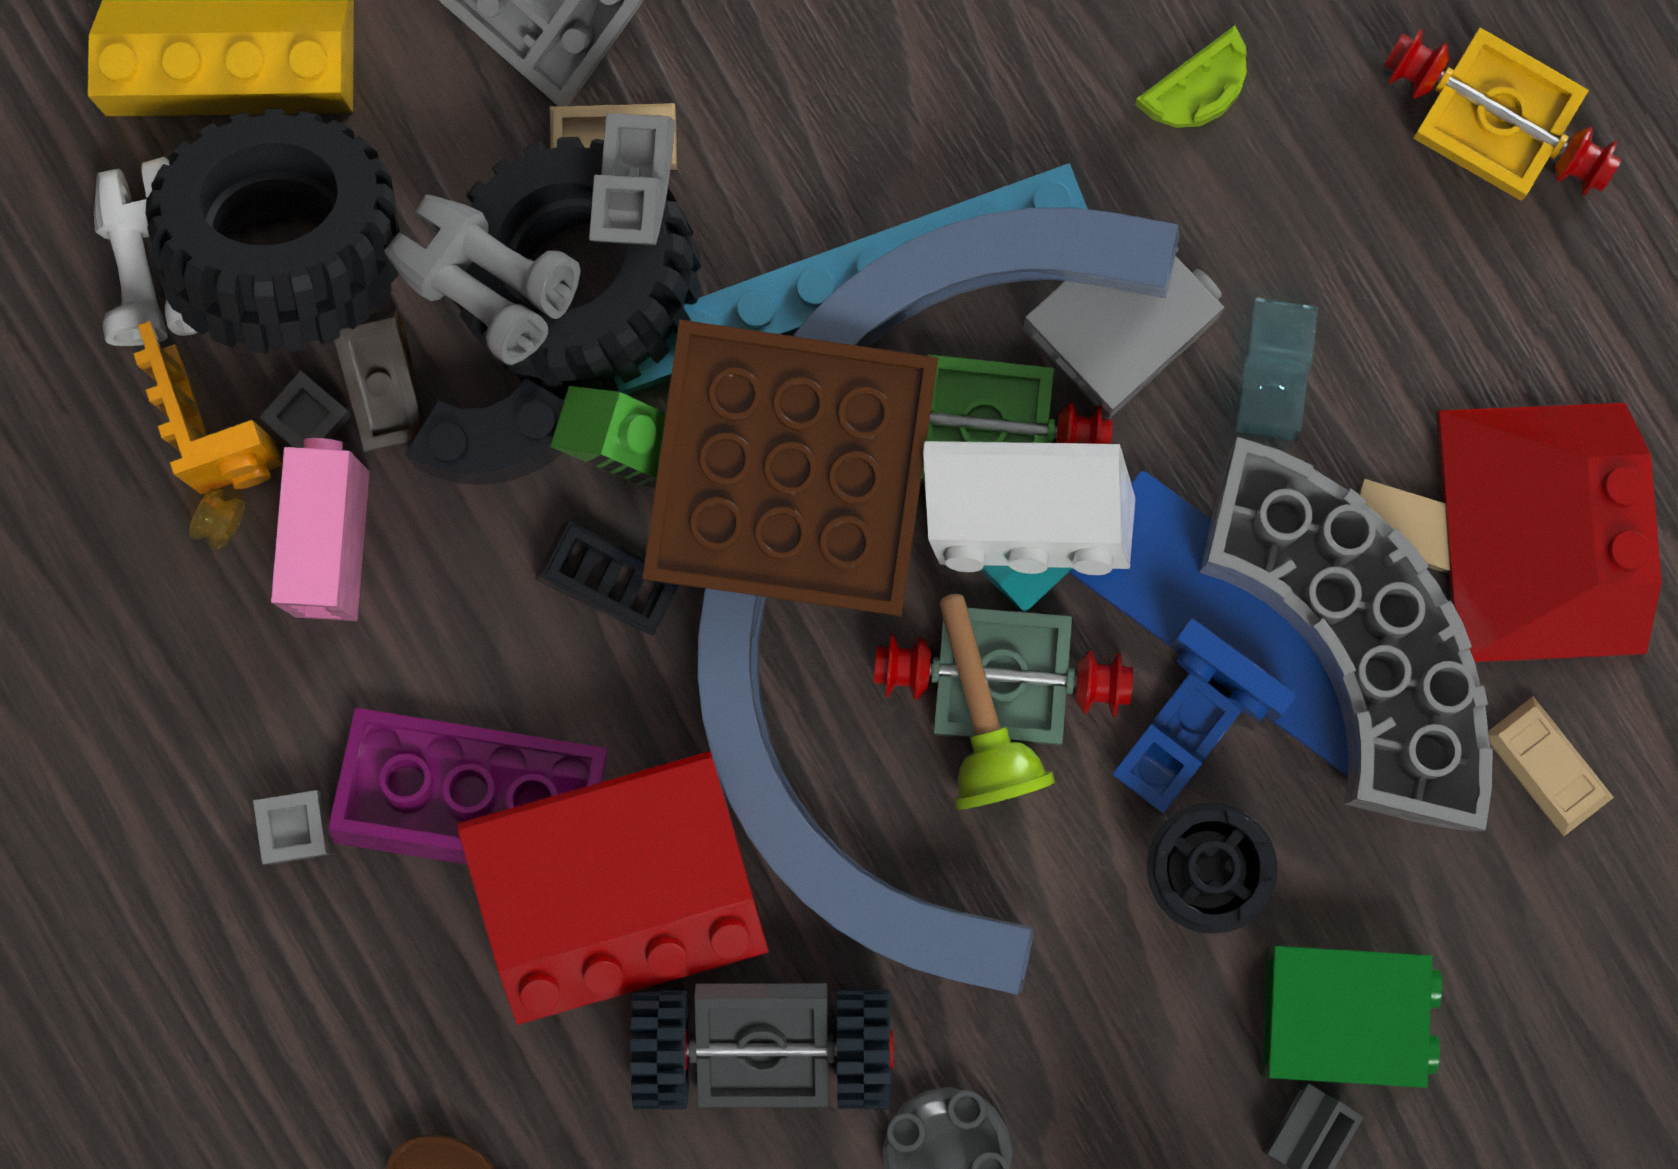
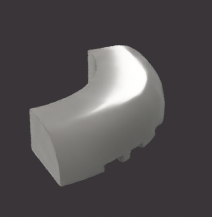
M1237 437L1231 448L1219 486L1199 573L1228 582L1269 605L1304 638L1319 659L1333 686L1346 729L1348 781L1344 805L1432 826L1473 832L1485 831L1492 791L1493 748H1490L1485 707L1488 705L1484 685H1480L1475 661L1470 651L1472 645L1463 622L1451 600L1447 601L1440 586L1428 571V564L1418 550L1397 528L1393 529L1380 515L1365 504L1366 500L1353 489H1345L1313 469V465L1283 451Z

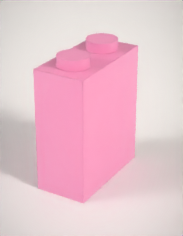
M325 438L304 439L303 448L284 447L271 603L293 617L358 621L370 471L352 452L342 450L343 442Z

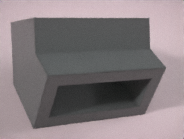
M1303 1082L1263 1153L1289 1169H1335L1364 1117L1309 1083Z

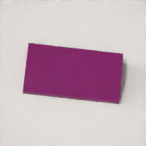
M355 708L328 830L335 844L467 865L457 823L603 782L608 751L604 747Z

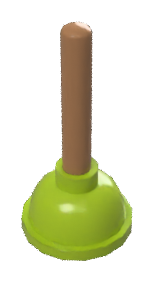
M960 594L945 596L941 599L939 605L975 731V735L970 736L974 753L967 756L959 768L957 780L959 795L953 798L956 809H969L1003 801L1054 784L1053 772H1045L1041 760L1034 751L1021 742H1011L1007 727L1000 728L965 599Z

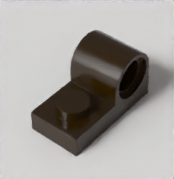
M398 308L371 314L367 320L354 330L346 326L340 330L341 336L334 340L364 452L413 441L424 424L422 410L411 373L412 364L408 339Z

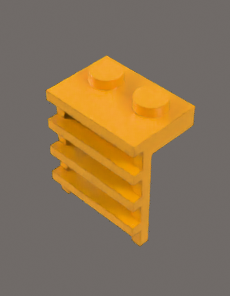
M148 321L137 325L145 349L133 353L136 364L157 382V386L146 389L149 402L168 416L170 421L158 426L161 438L178 450L182 456L181 459L170 462L173 474L200 494L232 483L234 489H245L270 479L269 470L283 466V459L277 442L253 420L207 435L178 346L174 344L162 349L152 322Z

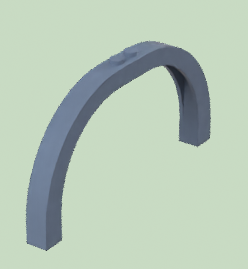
M1025 208L985 214L948 224L909 240L868 264L839 286L804 321L794 336L871 347L897 325L929 306L961 293L991 285L1019 281L1059 280L1097 285L1167 299L1180 237L1178 224L1080 208ZM705 589L698 634V684L706 736L727 799L746 834L771 869L803 903L834 928L880 955L912 969L953 981L1016 995L1021 993L1035 932L1034 927L957 911L926 902L901 891L863 868L842 851L818 826L797 797L781 767L770 738L763 710L759 678V642L767 597Z

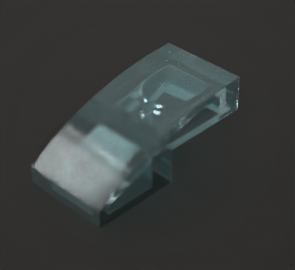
M1255 298L1243 367L1235 432L1298 441L1302 431L1307 378L1313 360L1318 307Z

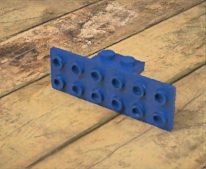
M1140 472L1131 483L1135 495L1130 569H1112L1110 573L1104 575H1087L1072 568L1069 571L1070 575L1180 655L1176 660L1177 663L1191 675L1204 683H1208L1212 678L1232 693L1229 701L1243 713L1258 722L1263 717H1266L1348 778V747L1341 708L1331 681L1317 656L1290 623L1269 605L1228 582L1199 573L1211 519L1147 472Z

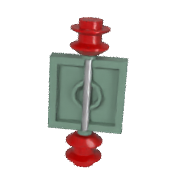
M967 608L1000 728L1007 727L1011 742L1061 746L1063 744L1066 694H1073V688H1075V701L1083 714L1089 712L1094 702L1107 703L1112 717L1117 715L1118 704L1130 705L1133 667L1122 666L1121 653L1116 654L1110 665L1097 664L1093 652L1088 650L1077 664L1076 675H1074V668H1068L1072 616ZM944 619L940 657H934L933 663H930L931 649L923 636H919L912 648H900L894 634L890 635V647L877 646L874 684L886 685L885 698H889L895 686L909 687L913 699L918 700L928 689L929 676H932V683H938L934 735L970 738V736L975 735Z

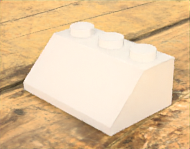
M924 442L923 457L928 540L939 565H946L950 569L960 572L980 571L984 565L1009 566L1015 571L1028 574L1042 573L1048 567L1074 568L1076 571L1087 575H1104L1110 573L1112 569H1130L1135 495L1120 444Z

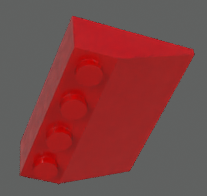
M711 751L457 823L459 837L497 970L516 1025L769 953L759 909Z

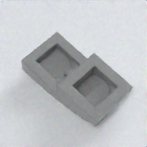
M606 113L602 174L594 175L590 241L656 245L669 184L676 122L669 116Z

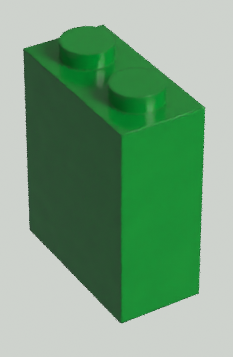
M1268 946L1261 1076L1275 1079L1428 1088V1074H1437L1440 1058L1439 1038L1437 1035H1430L1431 1008L1439 1009L1442 997V975L1440 970L1432 969L1433 956Z

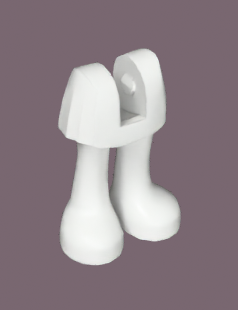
M165 156L142 163V177L146 197L152 192L151 183L163 164L170 165L169 160ZM121 169L99 172L96 178L94 204L95 233L105 239H109L118 267L122 305L105 314L102 327L108 344L115 346L144 345L137 326L148 321L152 322L159 342L165 341L168 336L163 314L157 302L143 238L149 237L145 214L147 199L132 201L127 181ZM166 299L165 318L168 329L180 336L198 333L183 322L182 314L174 311Z

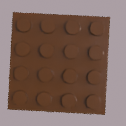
M679 319L642 580L902 616L924 462V442L927 441L938 357Z

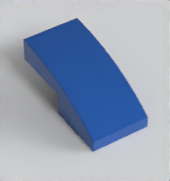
M1189 673L1112 775L1164 814L1242 711L1229 701L1230 696L1210 681L1204 683Z

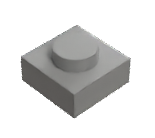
M314 790L253 800L263 865L330 855L321 791Z

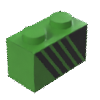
M569 386L550 447L637 485L655 488L666 413L621 392Z

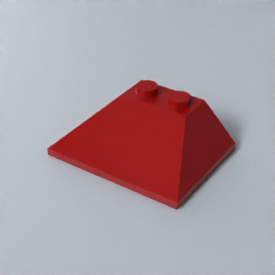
M1605 403L1439 410L1436 412L1443 503L1446 506L1450 571H1448L1450 599L1467 632L1472 645L1470 651L1475 663L1647 654L1662 579L1651 454L1627 404Z

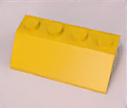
M102 0L89 33L88 97L106 117L237 115L245 112L248 115L265 114V109H283L286 114H299L300 111L315 114L353 113L354 0Z

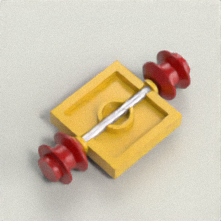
M1481 27L1476 32L1455 69L1453 70L1448 67L1446 72L1443 70L1449 61L1447 43H1443L1434 50L1422 44L1423 29L1421 28L1414 39L1404 33L1401 35L1383 65L1394 72L1388 84L1391 85L1400 78H1405L1413 83L1412 98L1416 99L1430 93L1436 82L1439 83L1435 91L1440 94L1413 139L1520 201L1527 196L1549 157L1555 160L1559 153L1560 156L1555 163L1557 182L1563 181L1570 175L1582 181L1581 196L1583 197L1591 187L1600 192L1605 189L1622 159L1612 154L1618 142L1613 141L1604 148L1592 143L1593 128L1591 126L1575 132L1568 143L1566 141L1569 136L1564 134L1587 95L1588 89Z

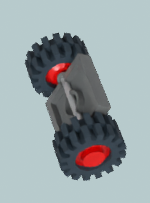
M827 983L696 984V1034H690V1037L687 990H637L633 994L630 1074H632L631 1093L634 1110L687 1109L690 1063H697L698 1107H828V1063H834V1056H837L838 1109H890V1069H893V1029H890V990H837V1043H834V1034H828Z

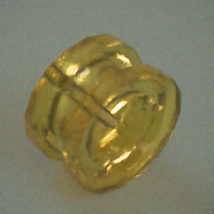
M217 487L211 488L205 494L194 513L189 527V537L196 541L208 538L210 540V547L220 552L234 536L244 514L245 502L237 497L231 501L225 500L223 490Z

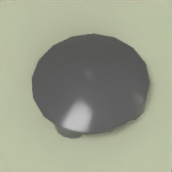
M952 1087L924 1091L903 1104L888 1125L883 1146L885 1169H1010L1013 1156L1009 1130L997 1110L983 1100L976 1092Z

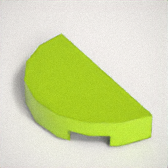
M1234 25L1136 99L1135 105L1152 120L1175 128L1198 127L1221 117L1238 99L1247 73L1246 45L1236 26Z

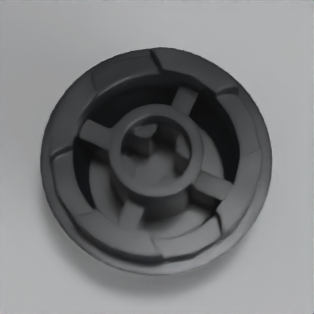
M1221 803L1197 804L1174 814L1156 833L1147 858L1149 886L1160 908L1179 925L1201 933L1218 934L1230 932L1251 922L1268 904L1277 880L1276 853L1266 831L1246 812Z

